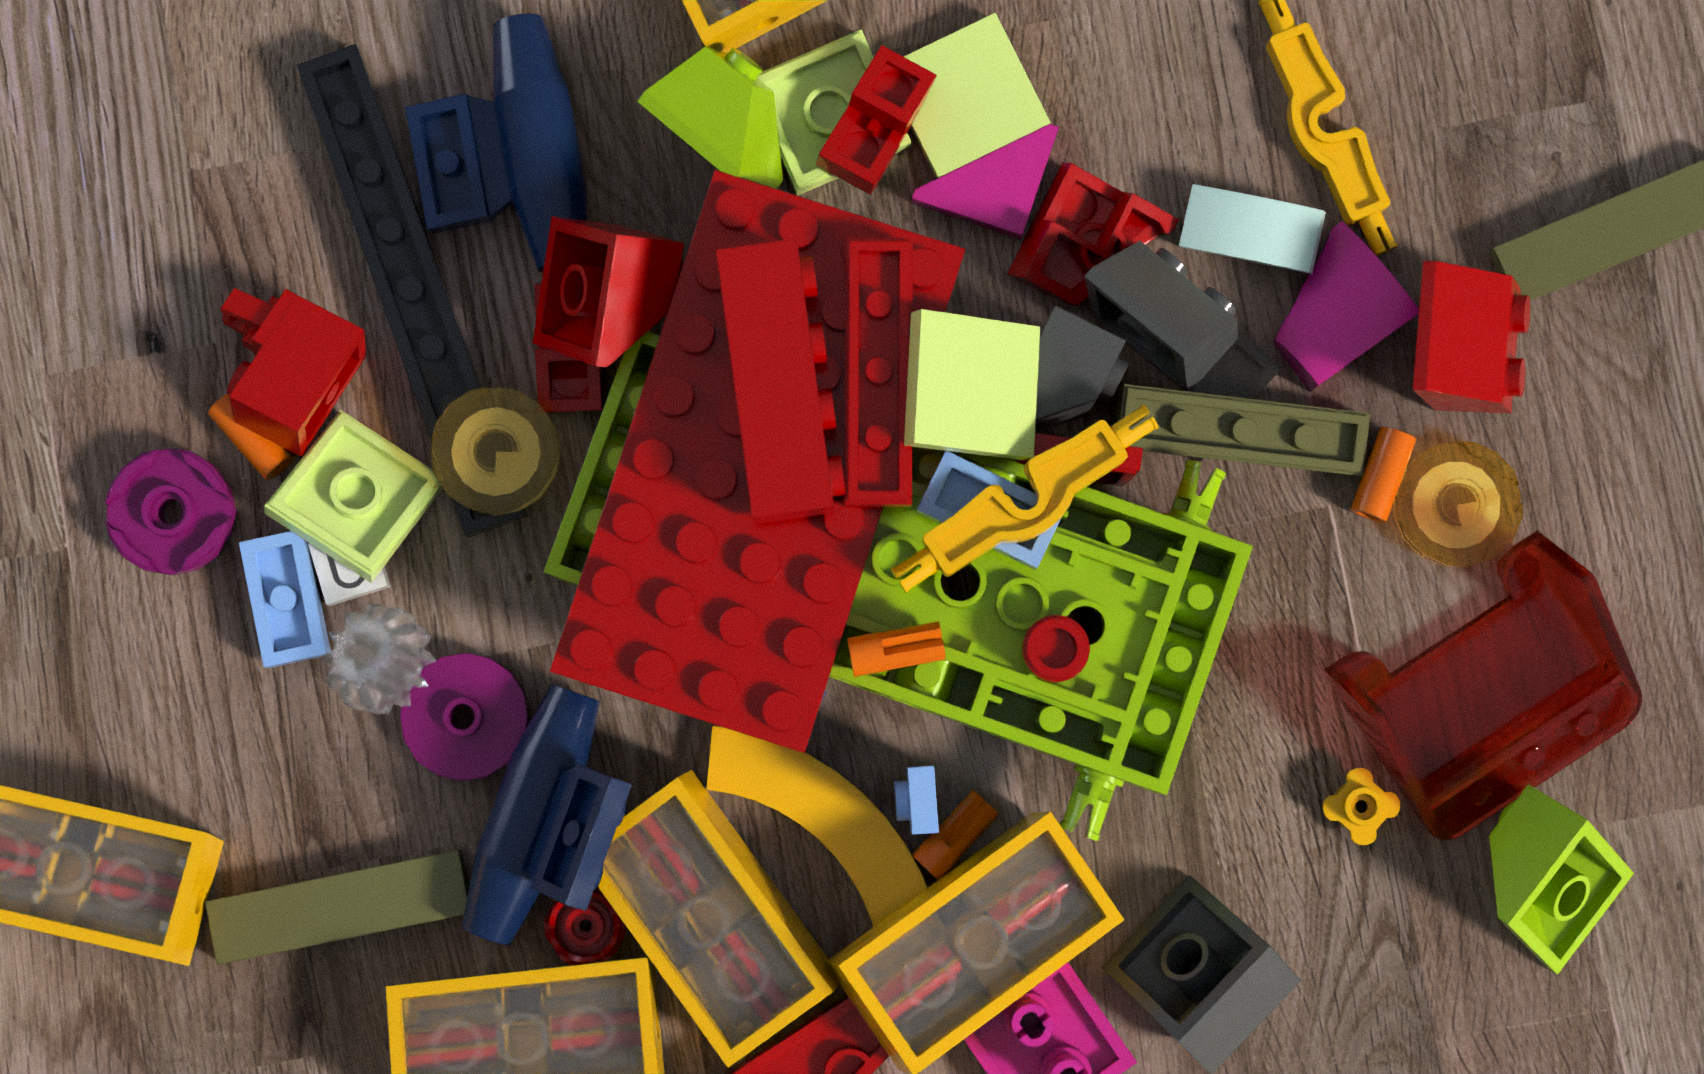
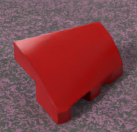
M1062 162L1006 275L1059 301L1077 306L1089 297L1084 276L1093 266L1138 241L1147 245L1160 234L1168 235L1175 229L1179 219L1134 193L1120 191L1073 163Z

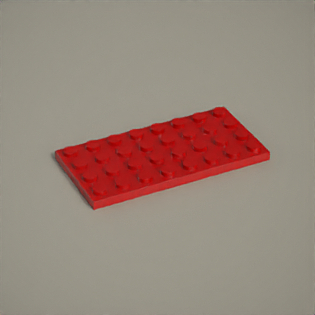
M714 170L549 672L805 753L883 507H845V495L833 497V514L754 524L716 249L797 238L799 258L813 256L818 296L805 298L809 324L822 322L827 362L814 364L818 390L831 388L836 420L835 429L823 431L827 456H841L845 484L846 238H913V312L920 309L946 312L964 257L965 248Z

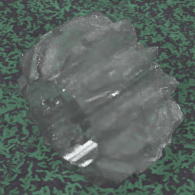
M368 603L363 614L359 612H346V629L343 632L328 631L336 644L334 650L321 656L326 665L333 668L324 682L332 690L340 693L339 699L344 700V704L359 711L364 709L377 715H389L393 704L399 707L411 706L410 690L413 686L417 688L429 687L421 672L422 668L436 662L431 652L424 649L432 636L427 633L425 628L416 624L417 620L413 619L412 614L398 607L393 609L381 604Z

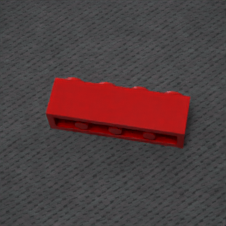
M797 238L716 249L754 524L833 514V497L846 495L841 456H827L823 431L836 428L831 388L818 390L814 364L827 362L822 322L809 324L805 298L818 296L813 256L799 258Z

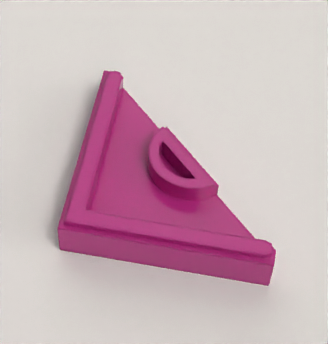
M1049 124L915 189L911 203L1021 240L1059 127Z

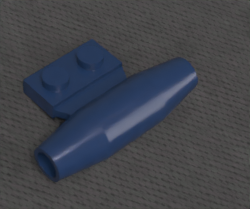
M526 13L507 16L493 24L494 102L461 94L407 106L405 110L427 230L435 234L494 221L497 215L513 203L537 271L543 273L551 217L587 221V185L567 82L543 17L538 14Z
M551 684L512 752L478 844L462 923V929L466 932L492 942L510 946L540 893L564 905L584 911L587 910L592 893L601 881L603 863L615 830L624 818L626 800L632 786L631 783L588 767L600 704L599 700Z

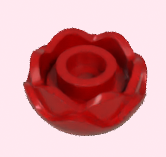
M597 887L592 893L586 911L564 905L555 900L545 918L544 932L557 956L563 962L569 965H583L608 961L621 945L625 936L626 925ZM584 919L592 923V928L588 932L583 931L580 927V923Z

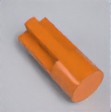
M939 621L847 638L854 677L945 660L946 656Z
M972 790L939 826V833H931L912 856L939 880L961 859L965 851L996 819L999 813L977 792Z

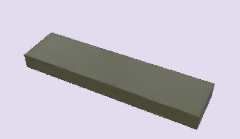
M1704 160L1492 248L1488 252L1497 272L1513 276L1521 288V295H1529L1531 302L1703 230Z
M1119 384L1114 424L1138 409L1142 404L1148 408L1150 414L1129 429L1133 430L1152 416L1158 424L1157 430H1153L1130 445L1143 448L1145 452L1363 476L1370 413Z
M462 849L205 901L216 965L461 916L465 912L469 887Z

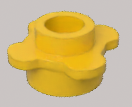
M1354 768L1346 774V783L1341 785L1334 795H1329L1324 799L1322 810L1328 820L1337 821L1342 827L1350 831V838L1354 843L1369 845L1376 840V830L1386 818L1397 816L1400 811V800L1395 793L1384 792L1373 782V776L1369 770ZM1359 800H1363L1367 804V809L1363 813L1358 812L1355 807Z

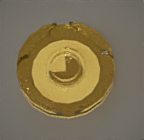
M485 387L474 389L457 398L447 406L435 423L431 439L433 441L431 446L433 473L446 494L471 511L494 516L518 512L541 498L555 478L560 457L557 430L545 410L521 391L509 388Z
M1446 442L1422 451L1407 465L1394 500V518L1402 538L1420 557L1442 567H1470L1496 557L1513 541L1523 518V501L1521 502V493L1518 488L1520 484L1514 469L1496 451L1476 442Z

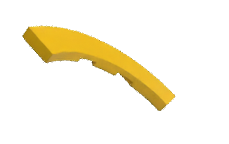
M712 726L706 790L730 793L757 801L794 820L820 840L837 858L852 879L864 901L873 927L927 888L922 873L909 849L886 816L862 791L840 773L807 753L724 727Z

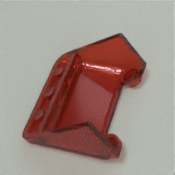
M1538 530L1514 545L1498 562L1497 574L1508 595L1506 598L1390 674L1386 666L1374 654L1366 651L1350 653L1324 669L1341 702L1422 825L1431 835L1441 840H1451L1464 835L1515 801L1528 784L1534 788L1625 729L1636 718L1642 705L1640 686L1595 576Z

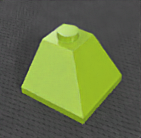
M705 46L645 90L637 102L719 171L777 189L782 183L783 174L774 91L758 79L763 69L740 50L732 47L727 54Z
M1528 784L1518 798L1504 808L1499 817L1498 824L1489 834L1498 919L1549 970L1558 975L1634 875V872L1586 818Z

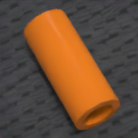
M228 394L222 396L209 409L208 415L265 481H269L281 474L294 461L295 455L291 451L234 422Z
M1389 427L1379 428L1352 502L1351 512L1372 521L1387 522L1416 442L1415 437Z

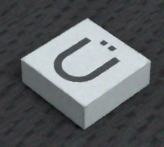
M308 544L326 605H336L391 587L385 566L373 582L370 583L312 544Z

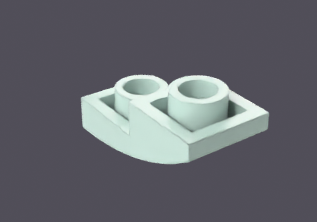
M1192 184L1179 246L1189 250L1243 259L1251 263L1312 274L1326 212L1284 201Z

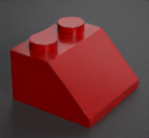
M552 216L532 343L594 366H610L667 315L683 267L682 254L684 243L621 225Z
M1423 261L1413 391L1434 411L1511 414L1513 396L1522 397L1525 386L1524 358H1516L1518 333L1528 332L1529 295H1521V288L1513 276L1440 261Z

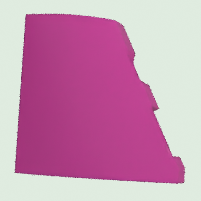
M1343 221L1330 231L1326 238L1328 240L1314 265L1313 273H1308L1289 315L1285 317L1273 340L1274 345L1309 392L1419 314V308L1396 278Z

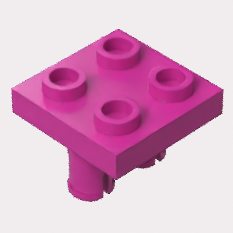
M1068 962L964 1039L987 1074H1122L1137 1063Z

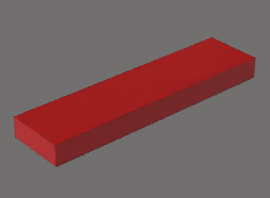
M846 238L845 507H912V447L904 446L910 320L911 312H913V238Z

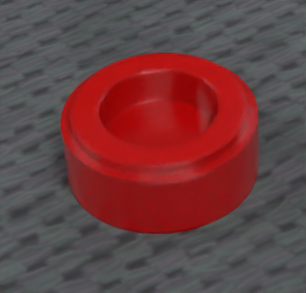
M1051 615L1038 620L1027 630L1023 638L1022 657L1025 665L1033 675L1047 682H1063L1075 677L1085 667L1089 658L1090 644L1085 630L1076 621L1066 616Z

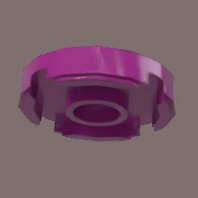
M180 449L148 451L141 453L120 469L109 486L105 505H108L106 512L108 522L105 521L108 537L121 556L144 571L172 576L197 571L219 556L232 535L236 515L232 488L218 467L194 452ZM177 501L182 506V516L176 523L168 524L164 518V510L168 504Z
M469 653L441 657L420 670L405 691L400 713L403 738L417 762L437 776L459 781L489 777L508 765L512 752L528 726L529 706L527 694L514 673L496 660ZM466 704L473 709L475 719L469 728L460 729L454 723L453 714L457 707Z

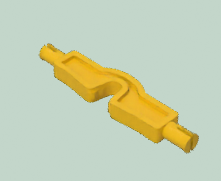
M1260 0L1258 5L1261 7L1273 33V36L1266 44V50L1289 99L1287 105V124L1295 147L1311 166L1322 172L1345 224L1351 226L1359 222L1371 251L1376 256H1380L1398 247V244L1395 243L1382 214L1390 205V199L1377 173L1364 131L1358 127H1351L1348 130L1326 133L1318 125L1319 116L1340 106L1345 100V89L1323 54L1310 24L1302 23L1296 25L1285 0Z
M1142 404L1138 409L1112 426H1109L1105 420H1099L1075 437L1028 460L1023 471L1037 496V504L1029 510L1018 508L1012 502V499L1004 494L1003 489L999 485L995 484L986 487L956 514L927 532L922 539L925 548L896 567L890 568L894 577L898 580L916 567H920V569L899 582L905 593L909 592L911 588L939 570L946 577L951 576L1000 543L1024 542L1049 530L1064 515L1075 494L1121 465L1128 457L1125 450L1127 447L1153 430L1158 429V424L1153 416L1133 430L1129 429L1148 417L1150 414L1148 408Z

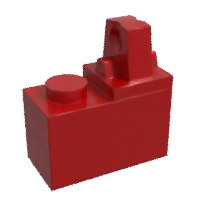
M234 288L221 306L222 320L226 326L244 335L242 345L255 355L251 363L243 361L237 367L228 384L227 394L229 395L234 422L302 457L366 357L364 329L287 289L283 291L279 298L271 296L268 302H265Z

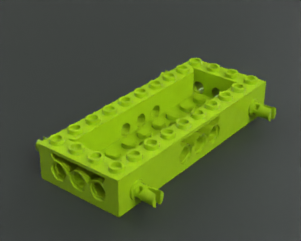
M649 331L646 332L623 354L543 571L556 580L578 586L660 335ZM912 447V507H883L829 677L1073 764V770L1079 772L1063 820L1059 824L1062 829L1073 832L1084 809L1089 804L1084 837L1099 841V833L1116 786L1123 787V784L1126 783L1154 794H1168L1253 548L1252 545L1213 532L1207 526L1221 482L1225 479L1226 473L1221 469L1215 468L1210 473L1199 495H1197L1196 489L1201 462L1186 460L1185 470L1170 513H1159L1086 487L1074 495L1036 570L991 549L968 564L978 575L979 587L977 593L968 600L956 601L949 598L941 587V570L905 593L899 582L920 569V567H916L898 580H896L890 569L925 548L922 542L923 536L940 525L916 513V510L945 451ZM949 451L1034 492L1029 484V479L1024 474V464L1007 458ZM1080 607L1090 608L1095 611L1102 621V633L1099 639L1090 645L1088 661L1079 674L1063 682H1047L1039 679L1029 671L1022 657V642L1027 630L1035 622L1051 615L1067 617L1072 610ZM939 621L946 655L945 660L854 677L847 642L848 637Z

